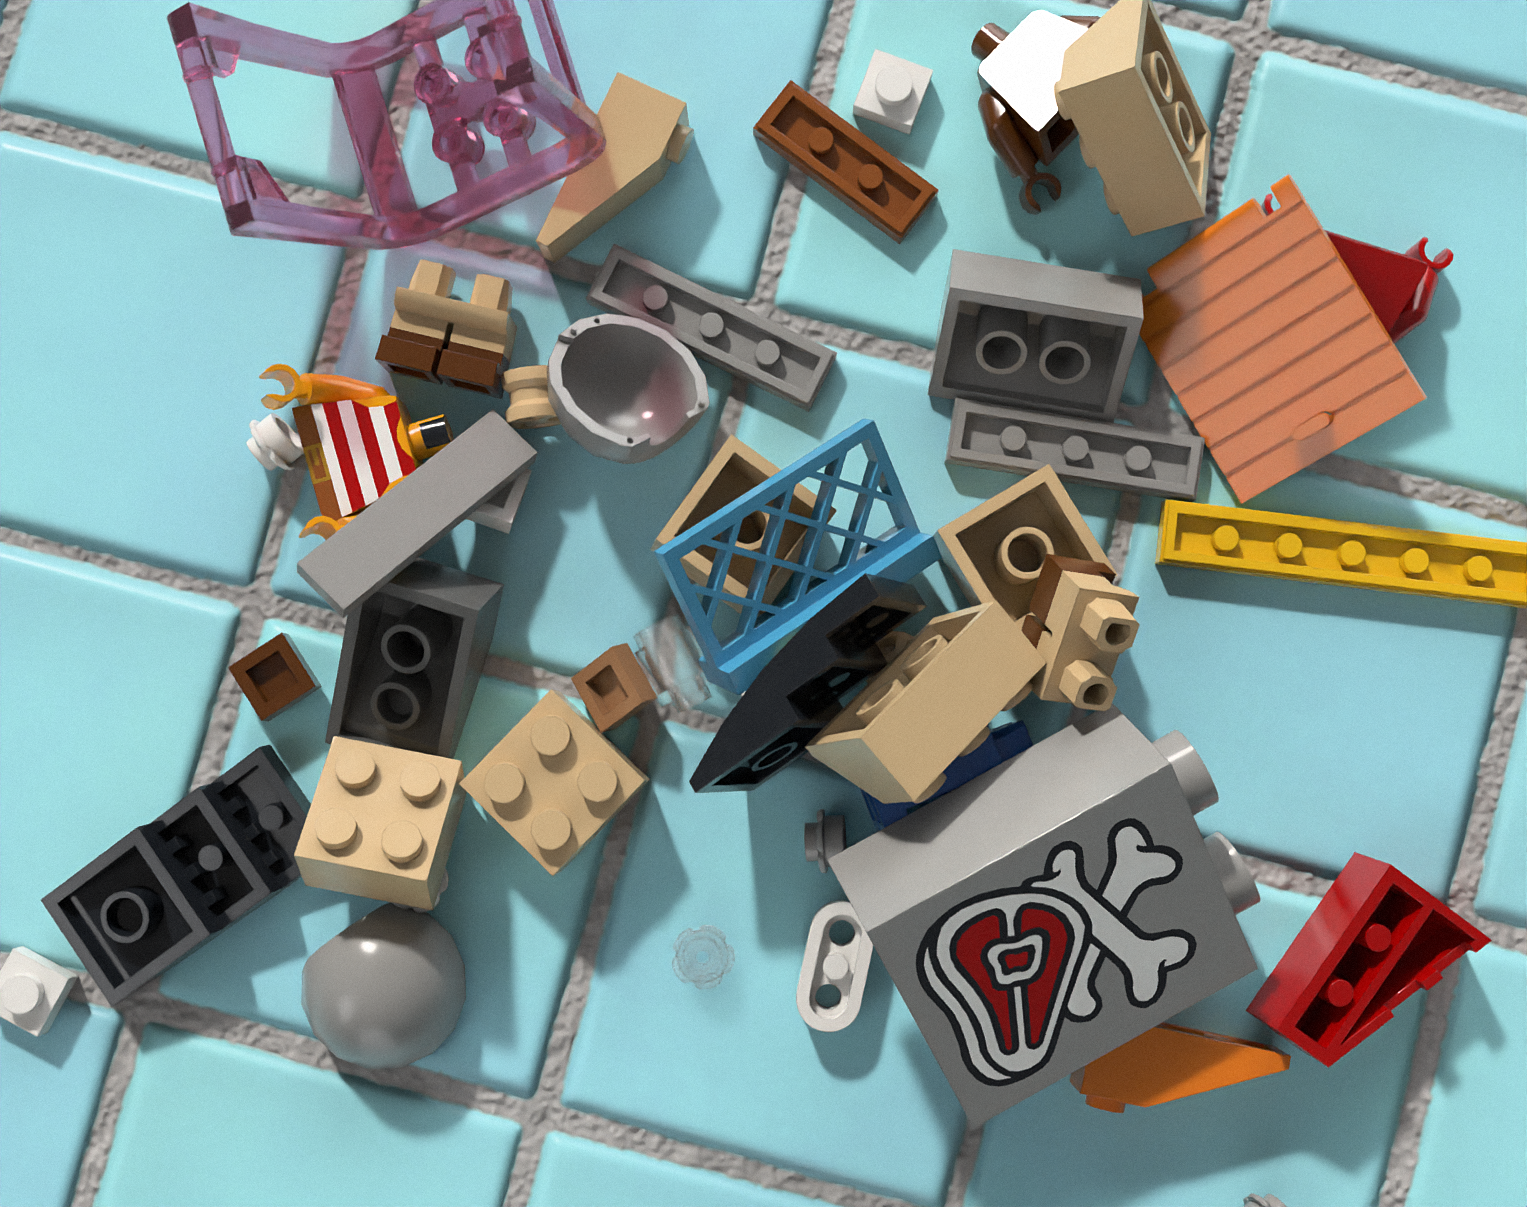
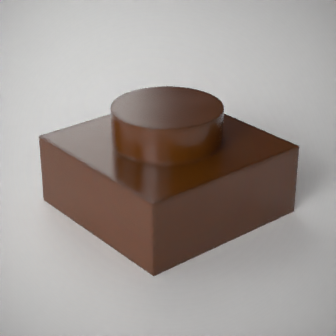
M286 633L278 634L228 667L261 721L269 722L322 687L290 635Z

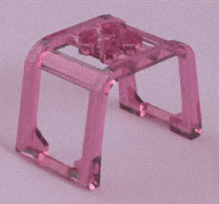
M435 0L371 35L343 43H330L255 24L190 2L169 13L166 18L183 72L182 78L187 85L211 166V175L214 177L231 235L371 250L403 248L447 234L567 177L594 162L604 152L606 138L599 116L586 105L554 1L528 0L551 73L531 56L522 27V19L518 15L514 0ZM464 25L470 41L465 52V66L469 73L477 77V80L474 82H465L459 74L444 66L437 39ZM413 52L419 66V71L414 80V91L418 99L426 104L433 126L432 150L437 158L449 163L457 192L419 210L416 206L375 70L394 63ZM238 59L325 78L332 77L374 215L312 207L290 202L260 160L235 154L213 77L226 78L235 72ZM536 117L566 137L533 155L527 141L535 131ZM483 122L490 134L500 138L509 167L482 180L479 179L475 165L483 158L485 143L478 132L467 126L468 123Z

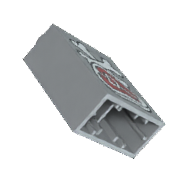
M1112 703L1109 710L1091 713L827 859L973 1128L1258 969L1236 915L1260 902L1259 891L1245 863L1224 835L1220 832H1215L1203 839L1194 815L1219 801L1218 792L1202 759L1191 743L1178 730H1173L1151 743Z

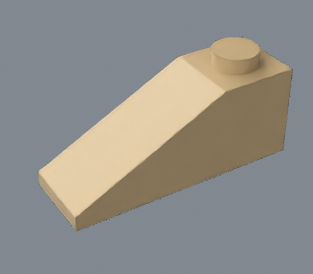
M617 72L536 239L545 259L556 263L663 180L671 162L677 164L682 162L694 134V129L688 127L689 119L686 102Z

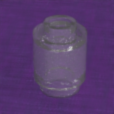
M679 614L660 620L633 636L639 648L634 655L658 697L657 701L661 708L674 704L678 714L713 697L708 688L712 683L707 681L698 662V659L704 655L690 626H684Z

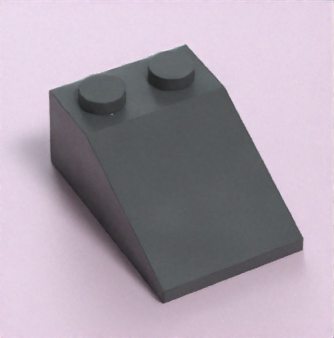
M418 557L349 613L346 620L325 743L331 744L333 737L337 736L454 759L493 640L504 584Z

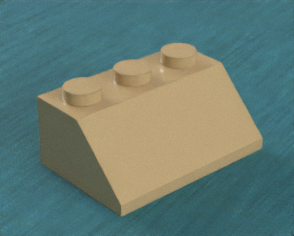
M1120 0L1064 50L1060 80L1054 83V97L1060 115L1065 120L1072 119L1079 133L1080 150L1086 165L1090 169L1096 167L1104 182V196L1110 212L1113 215H1121L1131 237L1205 216L1211 133L1152 1Z
M996 600L935 617L805 748L813 757L883 804L923 802L937 792L944 784L947 777L943 771L957 756L962 757L971 753L987 739L990 734V729L987 727L988 723L1000 711H1007L1028 696L1033 689V685L1029 680L1046 664V661Z

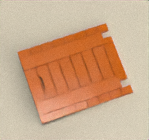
M1290 174L1270 186L1274 196L1281 205L1279 209L1266 216L1256 199H1250L1148 267L1147 271L1157 289L1145 297L1142 294L1144 319L1139 335L1146 343L1148 350L1159 368H1161L1174 393L1178 396L1180 403L1191 421H1193L1201 437L1205 438L1204 443L1209 448L1222 473L1226 476L1228 483L1241 504L1427 398Z

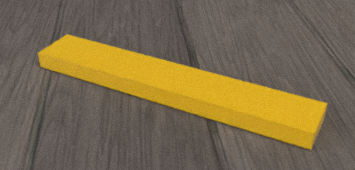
M1167 499L1161 502L1155 564L1527 609V542Z

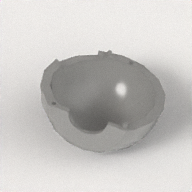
M606 313L579 319L559 334L548 360V400L562 427L569 437L593 456L611 461L635 464L654 458L685 436L700 420L710 403L706 376L691 351L668 331L638 317Z
M392 902L370 912L333 937L307 959L302 969L301 1005L313 1034L337 1058L367 1069L402 1068L432 1054L455 1029L466 1000L465 965L452 935L429 913H417L413 911V908L402 909L392 904Z

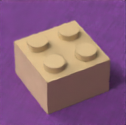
M731 434L659 533L650 550L654 552L780 472L781 469ZM800 483L796 484L788 512L810 519L817 495ZM774 499L769 501L765 505L772 507ZM832 506L826 524L829 523L837 511ZM755 510L744 517L735 546L759 553L770 514ZM786 519L775 558L797 564L808 526ZM722 532L712 539L720 541ZM702 544L679 559L687 576L701 586L706 587L717 548ZM733 553L722 591L746 598L756 559ZM772 564L762 598L763 603L772 604L794 570ZM722 600L741 614L743 605ZM759 610L757 617L766 611Z
M1050 464L938 529L933 535L944 563L971 607L996 600L1020 630L1026 615L1035 616L1028 608L1046 554L1105 563L1116 574L1115 577L1118 576Z
M551 689L459 784L554 876L561 872L650 779L560 691Z
M334 736L294 854L305 885L433 910L467 794L466 790L459 784L464 779L462 761Z

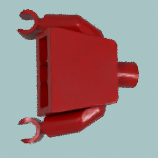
M1272 194L1266 195L1261 205L1266 216L1274 212L1271 207ZM1324 230L1394 344L1426 320L1439 282L1437 274L1449 266L1453 260V253L1450 249L1445 248L1436 255L1432 262L1427 258L1424 251L1425 245L1428 242L1427 237H1423L1409 248L1405 254H1401Z

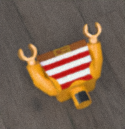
M285 364L272 365L259 375L260 379L278 380L285 390V395L268 394L264 396L261 402L266 408L272 410L281 409L294 398L302 405L292 408L322 516L309 520L299 534V538H305L310 534H317L327 540L424 464L423 459L433 457L454 440L445 414L412 423L407 406L397 396H391L384 387L342 375L304 373L299 376L293 368Z

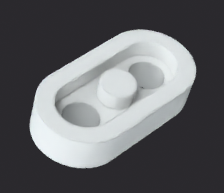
M848 900L831 901L823 905L815 913L810 924L796 989V1003L801 1017L809 1026L823 1032H835L844 1029L858 1015L873 950V944ZM840 920L849 922L854 928L853 937L844 944L834 942L829 936L830 927ZM826 984L834 985L840 991L839 1001L830 1007L820 1005L815 998L817 990Z

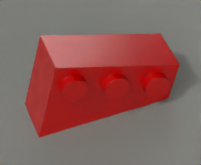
M1354 852L1245 1011L1293 1046L1329 1068L1392 1019L1394 1015L1391 1011L1420 988L1428 991L1443 979L1440 972L1470 950L1477 953L1492 940L1391 864Z

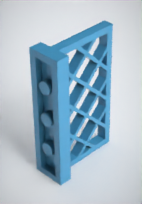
M864 418L654 551L704 655L698 659V662L707 681L736 695H741L747 691L762 669L811 617L863 574L867 573L905 583L942 558L933 535L921 533L875 421ZM860 443L868 458L861 486L839 479L847 452ZM826 466L824 474L817 472L818 470ZM807 477L821 481L810 519L788 512L796 484ZM878 485L881 489V492L877 491ZM837 487L858 493L848 530L826 524ZM874 498L886 502L895 523L894 527L877 538L864 535ZM774 499L772 507L765 505L766 503ZM755 510L770 514L759 553L735 546L743 518ZM786 519L808 526L797 564L775 558ZM824 531L845 537L838 564L826 572L813 569ZM722 532L720 541L712 539ZM861 542L867 544V545H865L864 547H862L861 549H859V548H860V545H861ZM702 544L717 548L706 587L690 583L679 560ZM733 553L756 559L746 598L722 591ZM772 564L795 571L788 597L775 606L762 602ZM811 575L817 577L809 582ZM696 593L704 595L701 604ZM719 599L743 605L736 632L721 642L718 641L711 627ZM759 610L766 611L757 617Z

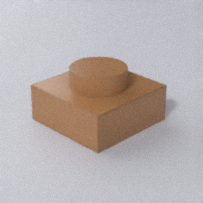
M628 643L610 647L571 678L601 733L618 728L658 698Z

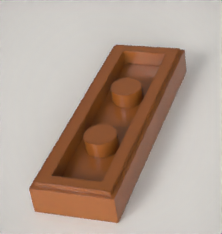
M792 80L788 82L753 127V135L898 244H901L938 195L939 190Z

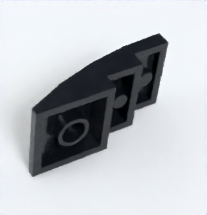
M865 573L811 617L762 669L724 720L689 780L694 792L753 791L809 752L805 746L843 709L839 699L878 673L888 664L876 642L927 607L915 586Z
M261 746L211 784L199 786L151 823L135 828L42 898L41 902L111 1007H113L183 961L302 877L294 854L311 803L272 746Z

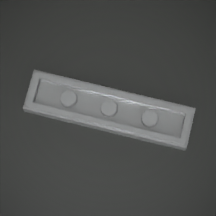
M613 244L586 296L588 304L608 314L638 317L668 331L689 349L694 356L808 412L837 357V352L616 244Z
M956 398L953 403L944 463L1029 476L1050 464L1061 482L1193 502L1197 497L1205 438Z
M492 409L297 563V573L342 618L346 617L534 464L537 451Z

